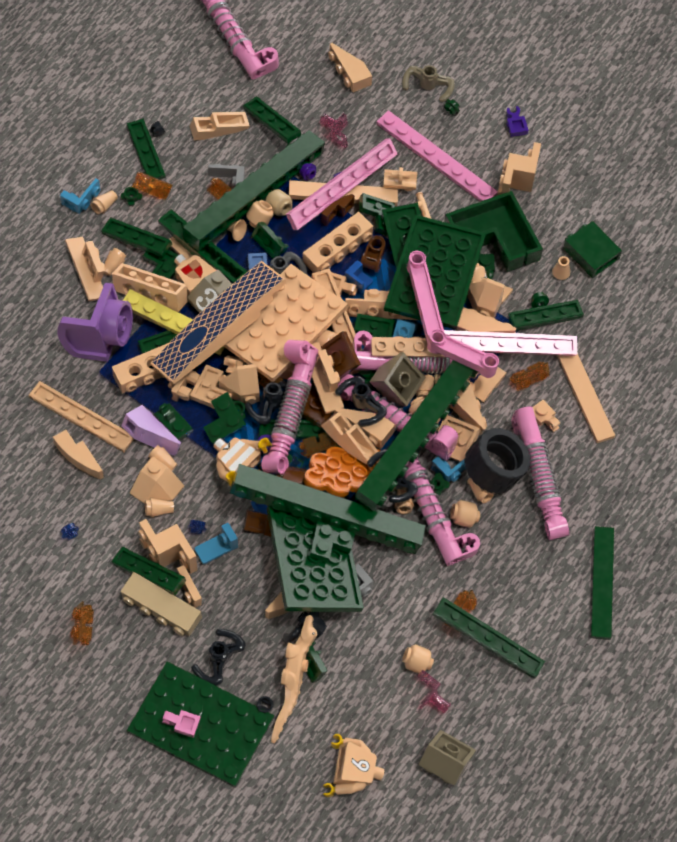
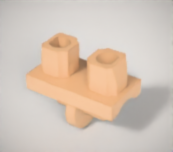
M401 167L399 170H385L383 188L404 189L405 191L416 190L417 172L403 171Z
M192 370L175 384L169 381L168 387L173 388L171 390L173 394L172 400L177 402L180 398L188 401L192 389L186 387V385L190 383L195 386L200 374Z

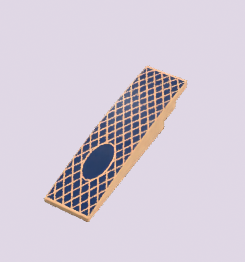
M263 261L259 262L198 314L150 363L151 366L172 384H175L260 318V310L274 300L273 294L287 284L285 278Z

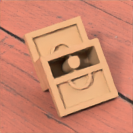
M534 142L533 149L528 151V156L509 153L508 160L504 159L497 195L509 192L510 188L528 192L532 191L541 143Z
M147 519L139 522L140 530L138 533L141 537L139 540L144 549L148 548L151 561L165 567L179 559L181 566L184 565L190 574L197 571L196 554L177 524L155 534Z

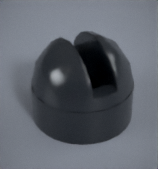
M159 121L151 125L150 132L154 136L158 137L166 133Z
M263 696L259 698L257 707L261 712L268 713L272 711L274 702L270 697ZM262 701L271 705V707L268 709L267 707L262 706Z

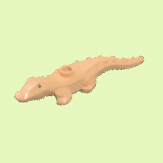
M311 615L306 616L297 642L295 644L288 643L286 648L287 663L281 678V684L285 685V701L274 725L271 737L272 743L279 739L284 723H286L288 716L292 714V710L297 704L303 673L307 672L309 661L306 660V654L317 636V631L313 627L314 619Z

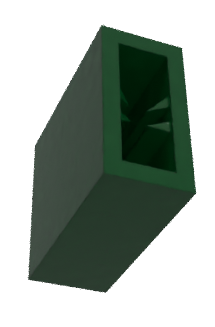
M591 221L589 224H583L576 233L569 234L564 240L563 249L592 279L618 261L622 250L594 221Z

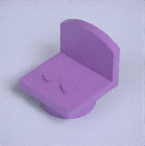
M105 283L91 320L62 317L57 329L58 338L62 346L73 357L108 362L113 347L124 346L130 337L133 322L131 304L128 301L118 299L114 284Z

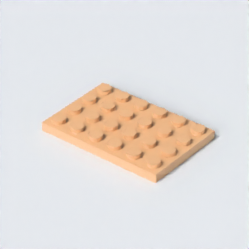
M292 264L280 274L285 278L287 284L273 294L274 300L260 310L261 317L224 345L225 348L248 365L256 364L257 371L272 382L292 364L284 354V345L288 340H305L312 344L348 308V303Z

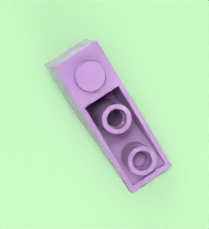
M143 405L126 413L121 427L135 440L154 448L157 445L164 447L170 455L175 456L181 442Z

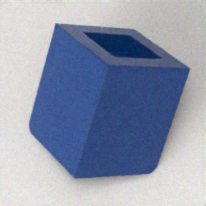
M357 260L345 272V277L347 278L346 282L357 285V291L362 294L373 283V279L362 272L363 264Z

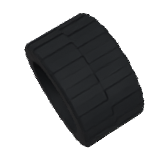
M503 428L486 430L468 449L464 458L466 471L473 482L481 489L496 494L505 493L510 490L527 473L530 467V455L524 442L516 434ZM487 451L499 456L505 463L507 470L494 464Z

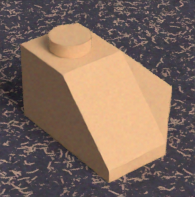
M489 278L482 279L481 282L472 280L467 295L472 308L482 315L495 318L502 303L505 285Z
M256 364L237 366L232 369L230 375H222L218 378L219 389L232 393V399L235 401L249 402L251 404L260 402Z
M152 457L140 471L130 494L144 504L145 500H150V498L173 501L184 488V485L168 466Z

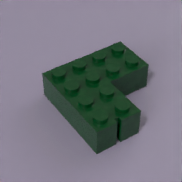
M512 191L445 214L444 222L485 232L486 237L483 246L490 243L493 244L507 272L522 267L523 263L529 265L541 260L543 248Z

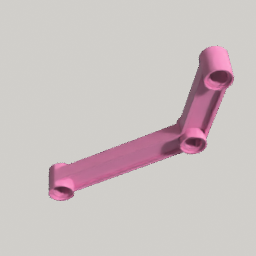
M413 251L409 255L407 271L410 274L427 341V349L431 353H440L478 371L483 377H493L499 364L497 355L482 352L446 335L444 332L426 264V256L421 251Z

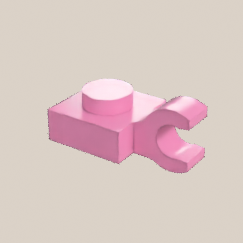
M182 710L179 716L165 711L163 723L175 725L174 732L194 738L201 717Z

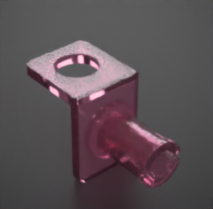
M326 113L323 114L324 116L320 118V124L329 128L332 140L346 148L348 146L347 137L341 132L348 125L346 114L343 113L337 120Z
M422 670L417 677L433 689L420 705V708L422 709L426 704L431 703L444 714L451 706V703L437 693L441 683Z

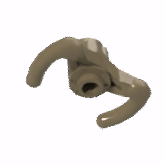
M427 65L423 69L417 66H410L403 75V90L409 89V78L411 75L420 80V86L425 90H432L437 85L448 86L445 93L439 97L440 102L446 101L454 90V79L437 74V69L431 65Z

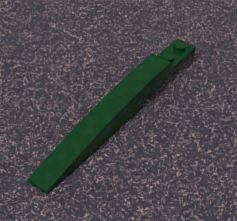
M172 209L158 220V223L192 255L199 256L214 269L220 270L232 284L248 272L212 242L200 251H197L182 239L183 226L187 222Z

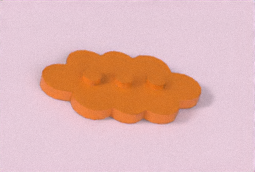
M330 447L326 454L315 453L312 455L309 461L310 469L306 471L303 482L305 486L320 491L326 490L329 494L338 497H345L350 491L357 493V490L379 460L373 467H368L367 464L356 459L343 448Z

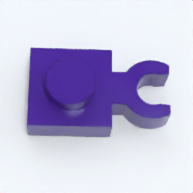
M516 106L515 113H512L510 108H507L506 116L508 118L506 123L510 136L527 135L529 131L525 116H519V106Z

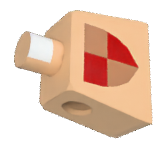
M181 254L174 260L178 265L175 269L176 279L178 282L186 284L187 296L204 277L217 271L197 255H193L187 260Z

